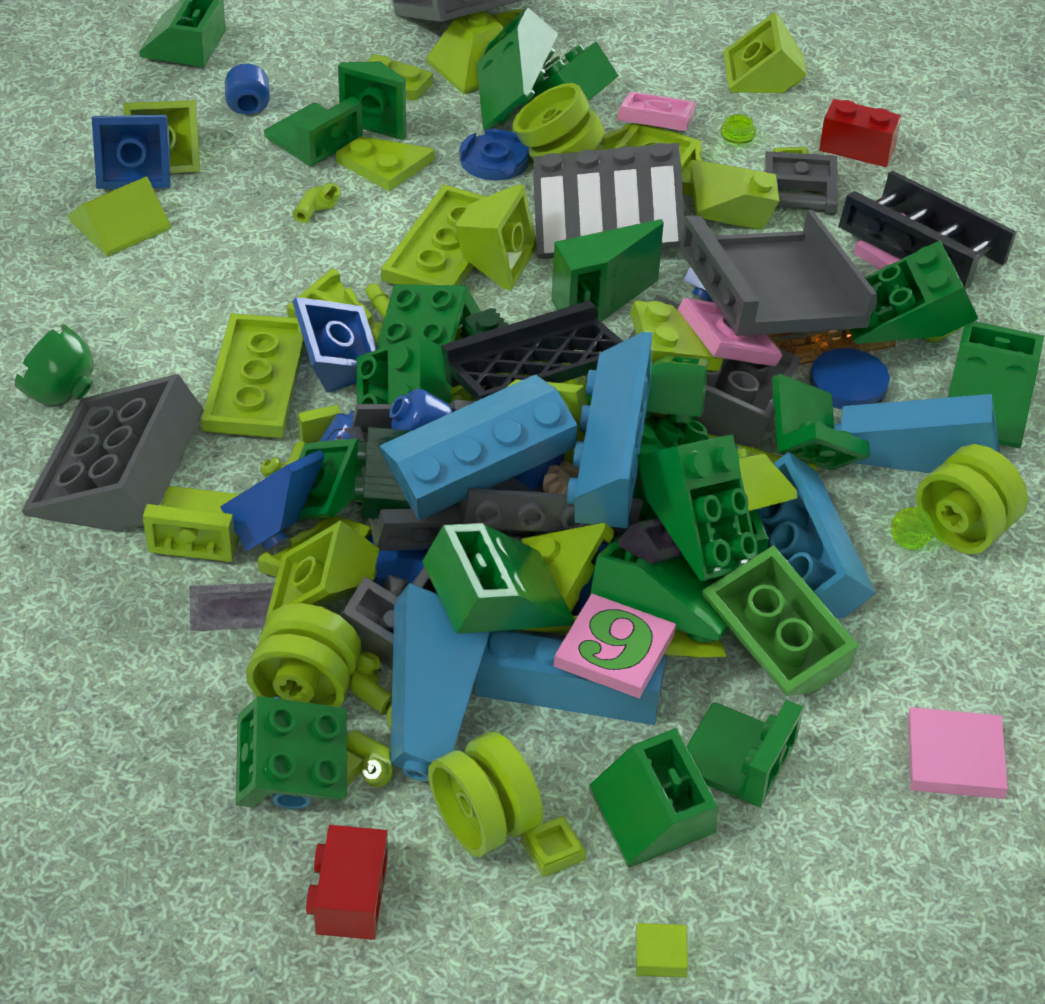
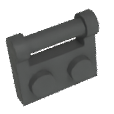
M766 151L764 172L776 175L778 189L825 192V196L779 193L780 201L777 207L824 210L825 214H836L838 205L837 156Z

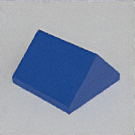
M167 115L92 116L96 189H118L146 176L153 188H170V135Z
M295 297L292 303L312 367L326 393L357 383L356 357L377 350L363 306Z

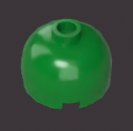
M65 324L60 325L62 329L60 334L52 329L36 343L22 362L28 367L24 378L19 374H16L15 387L26 396L43 405H62L73 397L80 400L93 385V381L90 379L94 368L93 353L81 336Z

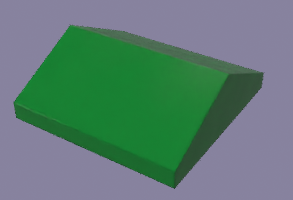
M381 61L341 62L338 65L339 103L353 96L362 102L363 130L404 140L406 138V79Z
M358 438L304 444L298 460L320 449L325 458L298 520L333 518L354 499L356 475L362 476V467L356 466Z

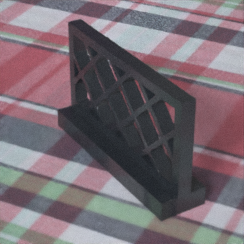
M586 301L441 345L448 384L452 388L461 385L478 401L507 388L516 379L524 380L531 377L524 375L536 374L544 381L552 383H562L588 375L589 370H597L598 352H603L623 342V340L597 319L596 306L592 302ZM497 372H498V373H511V374H510V375L497 374ZM486 386L495 387L492 389L484 390Z

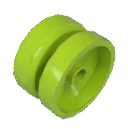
M575 83L561 84L536 96L521 109L512 123L513 130L521 143L529 147V155L533 161L534 156H543L549 153L564 154L594 150L605 133L603 123L596 112L589 109L587 97L580 86Z
M977 444L962 446L918 485L915 497L918 513L926 528L935 538L954 550L969 555L982 553L1025 514L1029 501L1026 484L1018 469L1004 455L990 447Z
M305 603L285 604L273 610L264 624L259 636V643L246 668L247 683L256 697H279L284 700L340 707L347 694L350 677L355 671L361 655V640L353 626L332 611L321 606Z
M489 731L470 741L465 747V753L452 750L433 760L428 767V780L439 813L451 833L472 856L481 858L501 847L506 842V835L518 838L538 827L543 821V804L534 776L520 752L509 739L499 732Z

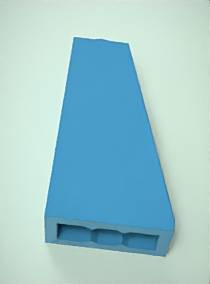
M992 394L843 406L841 423H835V430L848 431L852 436L869 442L870 457L855 464L931 473L962 446L977 444L990 447L1000 453Z
M411 583L397 597L394 605L390 755L391 763L402 768L404 775L418 781H428V767L431 762L454 749L490 632L456 634L438 594Z

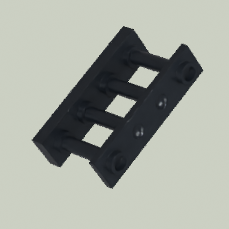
M893 170L888 173L882 197L874 201L856 191L848 194L838 225L839 228L899 259H903L921 248L941 240L965 290L971 287L981 257L985 256L1001 265L1007 262L1017 231Z

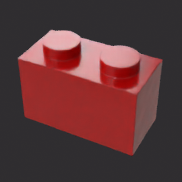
M833 98L824 117L819 151L887 168L896 148L902 115L892 113L883 108L875 109L856 104L850 100Z
M329 824L326 844L318 843L315 852L314 873H320L318 885H309L306 901V914L314 915L316 935L375 940L388 864V830Z

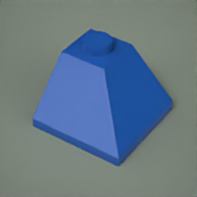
M321 449L284 466L220 506L223 513L233 514L234 531L246 551L262 544L266 551L288 538L284 530L298 522L300 513L325 458Z

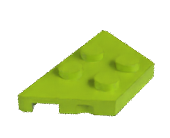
M632 122L624 125L620 130L604 134L601 143L594 148V151L617 149L622 146L638 147L657 143H679L683 194L692 196L689 164L691 160L703 161L701 158V140L656 126Z
M600 523L517 540L540 551L570 612H572L579 599L582 587L588 583L595 570V565L591 563L602 541L610 544L614 537V530L606 523Z

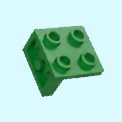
M351 96L330 109H326L316 102L311 103L264 130V137L312 167L336 153V151L359 136H363L362 102Z
M394 284L376 345L377 350L418 335L440 346L453 342L458 326L462 325L460 323L462 319L479 313L481 310L466 285Z
M782 374L772 378L776 423L775 438L778 453L785 455L789 452L801 461L827 470H836L870 457L868 441L852 436L848 431L835 430L833 402L830 392Z
M257 696L238 714L236 806L254 808L270 793L333 801L343 800L347 796L346 709Z
M786 700L777 716L770 714L766 722H763L719 703H712L686 746L706 784L761 808L797 742L804 707Z

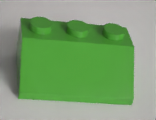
M774 545L702 591L704 598L785 696L816 692L851 668L859 647L858 643Z

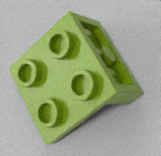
M169 486L161 506L146 505L143 523L147 551L150 553L233 562L239 538L234 531L233 514L223 513L220 506L239 494Z

